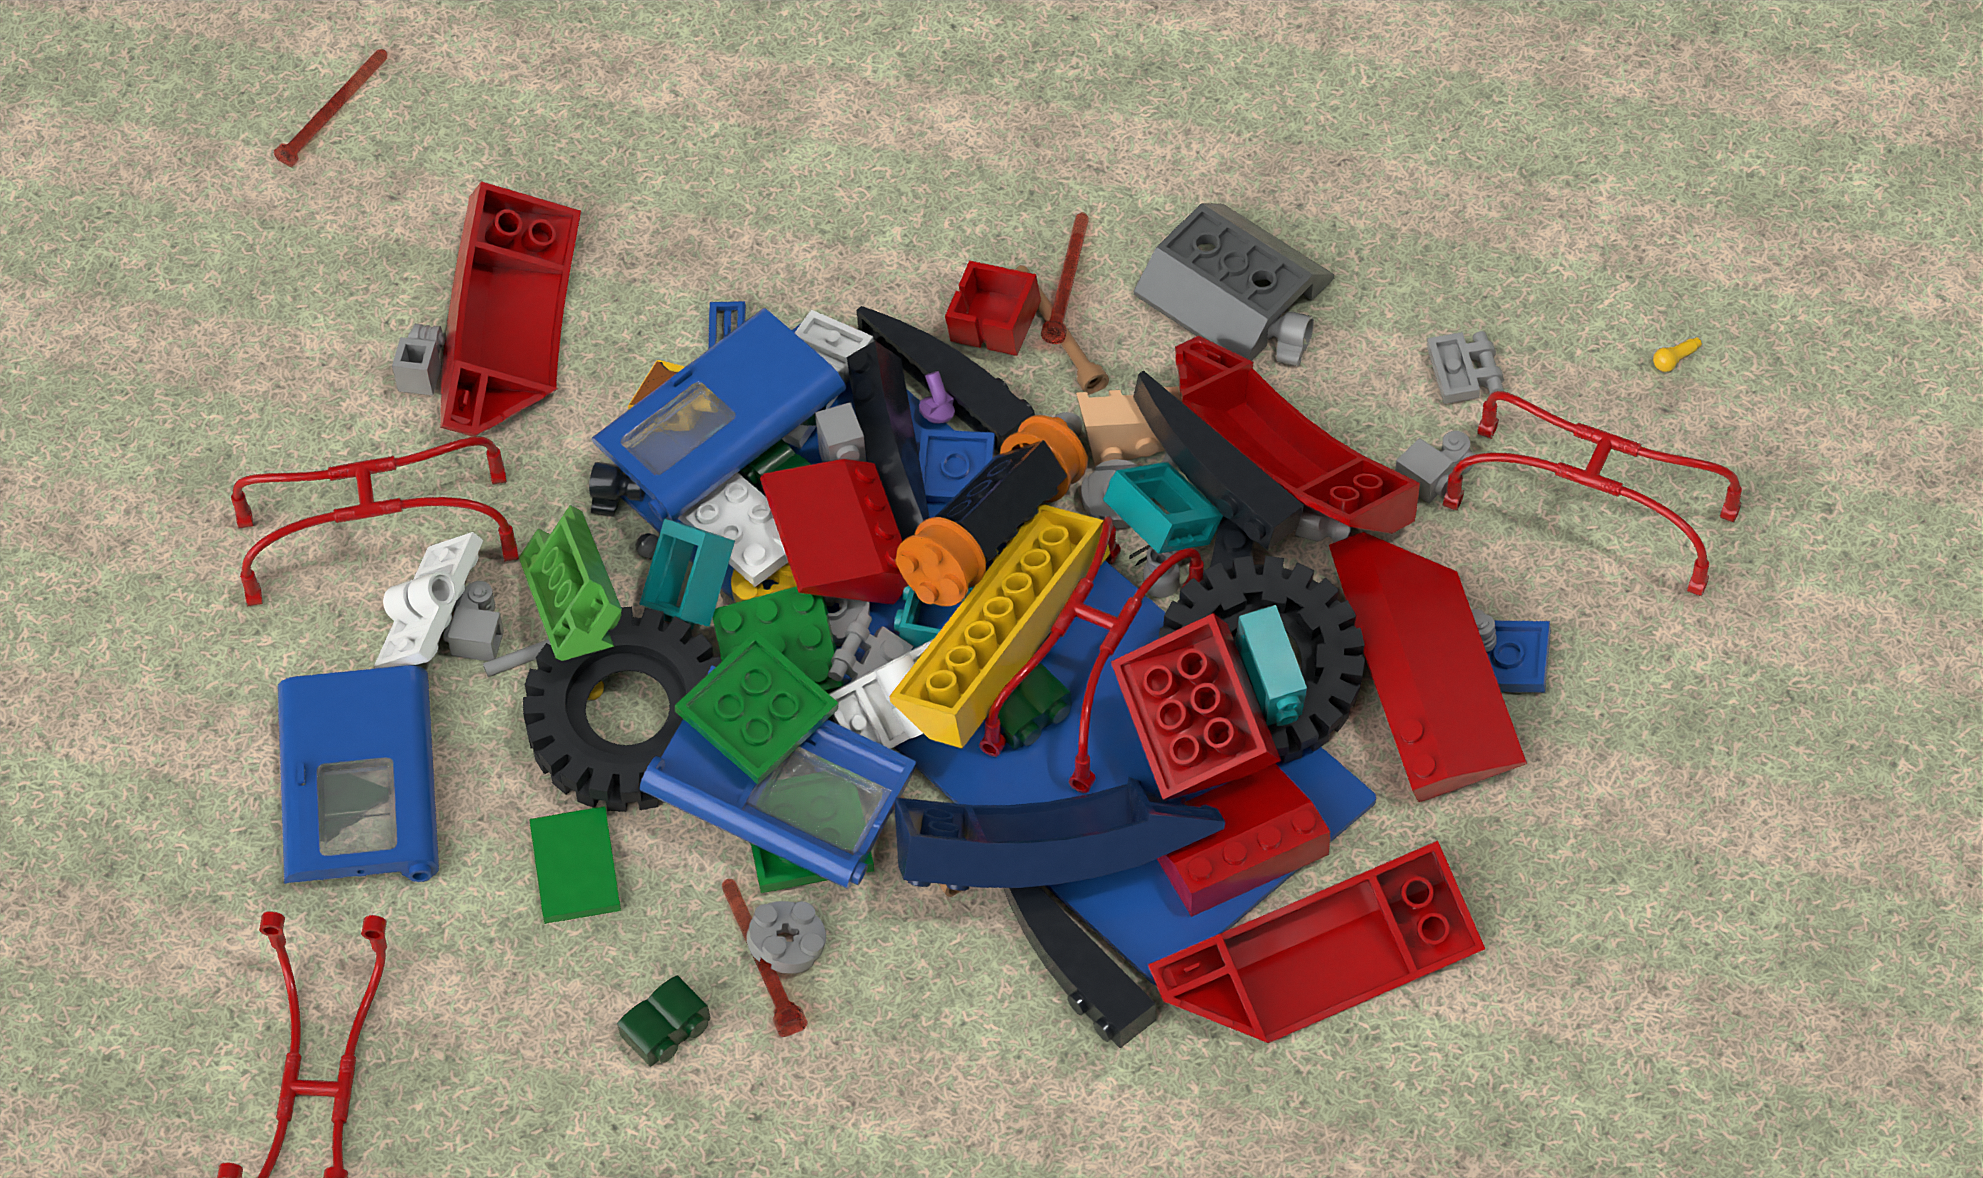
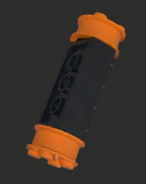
M1034 415L1027 418L1020 425L1018 432L1008 436L1002 443L1000 455L995 456L935 517L924 520L917 527L915 535L907 537L899 545L895 559L896 565L907 584L916 592L922 602L940 606H953L961 602L966 596L968 588L974 587L983 579L986 572V563L998 554L997 548L999 545L1014 538L1019 532L1017 527L1021 523L1032 519L1039 512L1037 507L1041 503L1054 502L1061 499L1068 492L1070 485L1078 482L1084 476L1087 469L1088 456L1081 441L1068 427L1067 423L1059 417L1052 418L1045 415Z

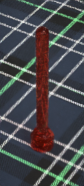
M728 878L723 881L722 890L747 943V931L752 916L736 881ZM753 957L775 1006L773 1023L779 1036L787 1037L803 1031L808 1021L802 1008L789 1001L777 972L771 969L772 964L762 958L759 962Z

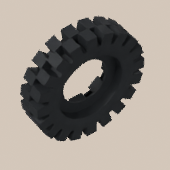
M1252 556L1233 558L1232 568L1224 569L1220 562L1204 570L1203 580L1198 582L1192 578L1180 590L1179 600L1177 602L1172 600L1164 615L1163 627L1160 628L1158 639L1212 613L1226 622L1230 632H1233L1238 628L1239 616L1276 605L1286 633L1293 638L1299 648L1302 662L1301 673L1307 687L1303 713L1298 716L1299 718L1296 721L1284 726H1277L1276 723L1268 725L1278 754L1281 756L1283 763L1302 758L1303 749L1310 747L1314 752L1329 742L1330 733L1333 730L1339 732L1348 720L1350 709L1352 706H1355L1363 676L1365 662L1363 651L1365 645L1362 630L1355 627L1356 614L1348 600L1340 603L1338 600L1339 589L1327 578H1324L1320 583L1313 580V569L1297 562L1294 569L1290 570L1283 567L1284 558L1265 556L1264 565H1254Z
M631 606L621 607V617L618 624L612 630H608L614 647L561 661L555 658L551 645L546 643L536 656L537 670L529 669L525 682L527 697H523V715L530 748H533L535 760L544 774L549 772L552 784L565 795L574 790L577 802L595 808L598 801L602 800L606 801L607 811L626 812L627 804L630 802H638L640 811L658 807L657 798L640 791L643 775L655 756L661 757L683 720L675 712V704L708 675L712 665L717 667L722 662L719 656L714 658L713 646L701 633L695 638L692 636L690 624L676 616L670 624L665 623L663 611L650 608L644 609L642 618L633 617ZM623 671L640 672L654 678L664 688L669 700V713L663 727L648 740L632 745L615 744L601 738L591 728L586 716V704L593 688L607 676Z

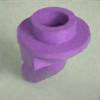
M939 371L929 373L925 377L932 396L921 400L919 411L923 417L932 423L948 422L955 413L953 406L954 398L945 391Z

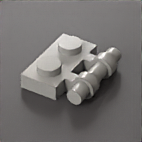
M1479 331L1473 335L1474 342L1472 343L1465 342L1463 332L1427 338L1428 353L1444 404L1479 398V386L1481 385L1488 387L1490 394L1495 391H1504L1502 386L1504 381L1502 370L1496 366L1494 360L1496 351L1493 343L1488 341L1486 332ZM1476 359L1478 362L1480 361L1482 368L1474 369L1471 360Z
M860 612L855 622L849 624L845 632L846 640L842 648L835 651L831 659L833 665L828 675L835 681H842L846 674L852 678V682L912 650L913 646L883 626L876 630L874 636L871 635L868 627L872 617ZM858 647L866 651L861 662H858L854 656Z

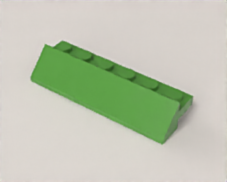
M569 505L551 534L538 528L519 556L555 658L561 661L614 647L608 630H612L618 624L622 610L583 512Z

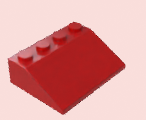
M839 459L764 473L761 476L760 480L799 593L892 605L896 603L902 595L904 588L908 587L895 561L898 547L903 541L875 463Z
M1212 613L1111 661L1163 800L1167 801L1240 779L1281 761L1228 624Z
M1272 764L1249 776L1233 780L1186 801L1185 805L1200 807L1206 804L1217 808L1225 820V827L1219 832L1159 857L1157 860L1189 914L1193 917L1328 856L1330 830L1313 802L1276 764Z

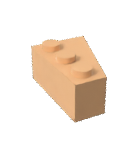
M1179 386L1164 387L1181 401ZM1110 390L1109 396L1088 397L1087 392L1076 393L1095 466L1109 460H1132L1139 457H1149L1155 453L1165 451L1146 422L1133 395H1122L1121 390Z

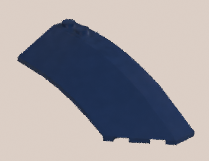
M1128 777V782L1125 785L1049 802L1016 805H967L895 797L894 804L898 867L903 880L918 887H928L931 883L946 884L948 888L958 891L969 890V887L1023 888L1056 885L1101 877L1141 866L1224 829L1225 820L1217 808L1206 804L1200 807L1185 805L1186 797L1184 796L1165 801L1162 799L1159 788L1155 790V794L1143 790L1141 781Z

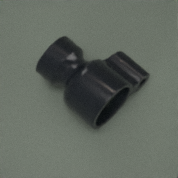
M594 463L589 481L592 514L614 517L622 495L627 496L629 500L640 502L644 500L646 493L616 464Z

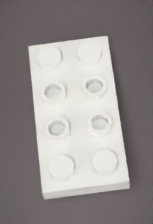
M813 310L808 313L795 332L797 336L834 367L845 385L850 380L846 357L874 341L873 336ZM835 399L827 404L826 409L830 408ZM799 425L782 439L801 449L817 425Z
M736 473L678 518L686 525L735 540L729 564L754 587L788 563L767 498L739 473Z
M474 532L429 546L414 579L392 586L385 592L383 599L384 608L388 616L394 620V623L375 662V668L418 665L430 661L435 656L438 650L437 643L452 619L451 612L456 600L461 597L465 590L464 583L469 571L476 565L479 558L478 551L483 540Z
M932 640L830 693L829 695L839 703L838 710L832 715L834 722L889 749L923 734L890 702L889 696Z

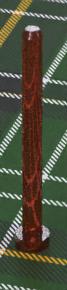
M384 49L376 50L288 144H279L274 150V155L278 161L289 167H292L298 161L297 154L387 60L388 54Z
M1080 212L1075 216L1050 320L1042 326L1041 337L1050 344H1060L1064 342L1067 328L1063 323L1089 222V217L1084 212Z

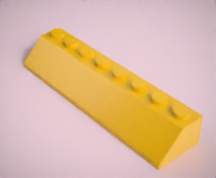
M1040 504L1037 507L1039 512L1032 519L1024 522L1018 530V534L1010 540L985 572L983 579L975 585L890 694V702L929 739L963 749L989 714L991 706L1001 690L1030 660L1049 635L1053 624L1075 590L1080 579L1085 578L1097 549L1104 520ZM1107 545L1102 563L1110 554L1109 545Z

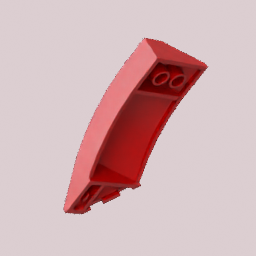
M483 181L478 184L469 196L447 319L441 376L440 428L477 437L558 389L556 386L563 314L581 210Z
M1199 335L1175 346L1174 354L1181 402L1301 503L1354 528L1393 534L1415 522L1420 488L1419 482L1358 453L1310 421L1253 369V361Z
M1365 532L1329 544L1345 598L1356 614L1355 627L1362 630L1365 645L1364 654L1417 801L1429 800L1526 765L1527 761L1458 572Z
M1437 840L1150 963L1148 967L1164 1002L1270 1043L1483 951L1485 946Z

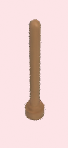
M1019 265L1015 269L1018 271L1031 273L1029 269L1024 265ZM1039 286L1041 302L1038 310L1078 369L1077 382L1083 392H1087L1088 395L1104 389L1109 383L1108 375L1102 366L1088 360Z

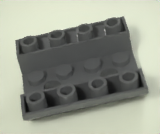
M1201 203L1155 248L1134 289V295L1194 335H1199L1252 361L1267 346L1268 328L1301 295L1313 300L1334 279V274L1225 204ZM1209 243L1215 246L1211 251H1202L1198 248L1201 244ZM1264 279L1272 283L1267 287H1258L1254 284L1256 280Z

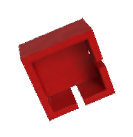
M969 260L958 285L959 291H955L945 314L950 342L981 348L982 344L986 343L987 350L1018 356L1041 302L1036 274Z

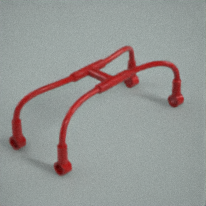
M1495 391L1488 396L1487 401L1483 403L1482 419L1477 431L1478 435L1490 439L1493 438L1499 423V419L1496 418L1498 407L1496 401L1503 400L1557 427L1572 432L1575 437L1595 443L1597 446L1585 470L1562 462L1557 464L1544 459L1511 453H1481L1466 457L1456 464L1452 473L1448 476L1447 491L1443 500L1444 507L1458 511L1464 497V490H1462L1463 476L1461 473L1464 469L1474 464L1508 462L1555 472L1556 476L1612 494L1616 497L1622 495L1658 512L1674 523L1691 540L1698 556L1694 563L1693 574L1687 591L1699 596L1703 595L1709 580V561L1707 560L1705 546L1695 530L1679 515L1661 503L1624 487L1621 482L1601 476L1600 472L1611 449L1634 457L1639 455L1657 461L1717 473L1727 478L1730 482V485L1727 487L1720 518L1735 522L1742 504L1740 502L1742 488L1737 475L1733 471L1713 462L1641 447V443L1579 422L1574 424L1505 391Z
M469 437L398 458L389 456L332 466L328 467V470L265 473L240 478L234 484L231 495L239 529L254 526L251 507L248 505L246 495L242 491L245 486L251 484L324 479L336 481L356 477L360 503L359 505L334 509V512L291 523L268 534L252 546L243 559L242 571L240 573L247 606L263 604L260 583H257L251 565L255 557L273 542L311 526L332 521L342 523L403 512V509L447 506L471 509L493 518L500 526L498 532L504 562L518 560L517 543L512 526L508 524L506 518L499 511L484 503L452 497H424L405 500L394 498L374 502L371 474L397 470V467L413 464L471 446H484L487 448L486 455L492 485L506 483V473L500 449L488 438Z
M1111 516L1104 518L1099 542L1085 578L1080 579L1051 628V634L994 700L988 718L985 721V735L979 744L984 753L993 757L999 756L1006 744L1005 737L1000 734L998 715L1001 707L1015 688L1049 653L1058 639L1065 635L1075 617L1108 629L1109 632L1099 648L1100 653L1087 683L1080 718L1078 754L1075 757V770L1069 779L1070 786L1081 793L1089 792L1096 780L1095 774L1090 770L1088 736L1093 698L1105 662L1117 649L1141 608V601L1167 570L1179 561L1191 557L1189 575L1182 588L1192 578L1200 582L1203 580L1204 562L1201 560L1199 552L1193 548H1186L1168 557L1145 579L1134 596L1128 598L1118 617L1084 604L1093 589V581L1101 566L1107 545H1109L1110 554L1105 561L1109 564H1113L1121 552V547L1116 543V528L1113 525V518Z
M264 912L261 916L259 931L268 936L271 946L276 949L283 972L290 1008L291 1044L290 1052L286 1054L277 1108V1130L268 1157L257 1178H269L283 1145L288 1122L292 1120L296 1095L335 1097L331 1121L334 1123L332 1143L333 1167H328L324 1170L323 1178H348V1171L343 1166V1126L347 1123L356 1065V1057L354 1055L357 1042L385 966L387 949L385 931L387 921L383 917L369 915L363 919L361 935L370 940L371 947L376 953V960L370 982L349 1034L345 1054L341 1056L337 1081L298 1080L302 1059L301 1054H299L301 1041L300 1009L295 980L285 948L286 939L283 933L285 917L278 912ZM230 1162L222 1163L219 1165L217 1178H242L243 1167Z

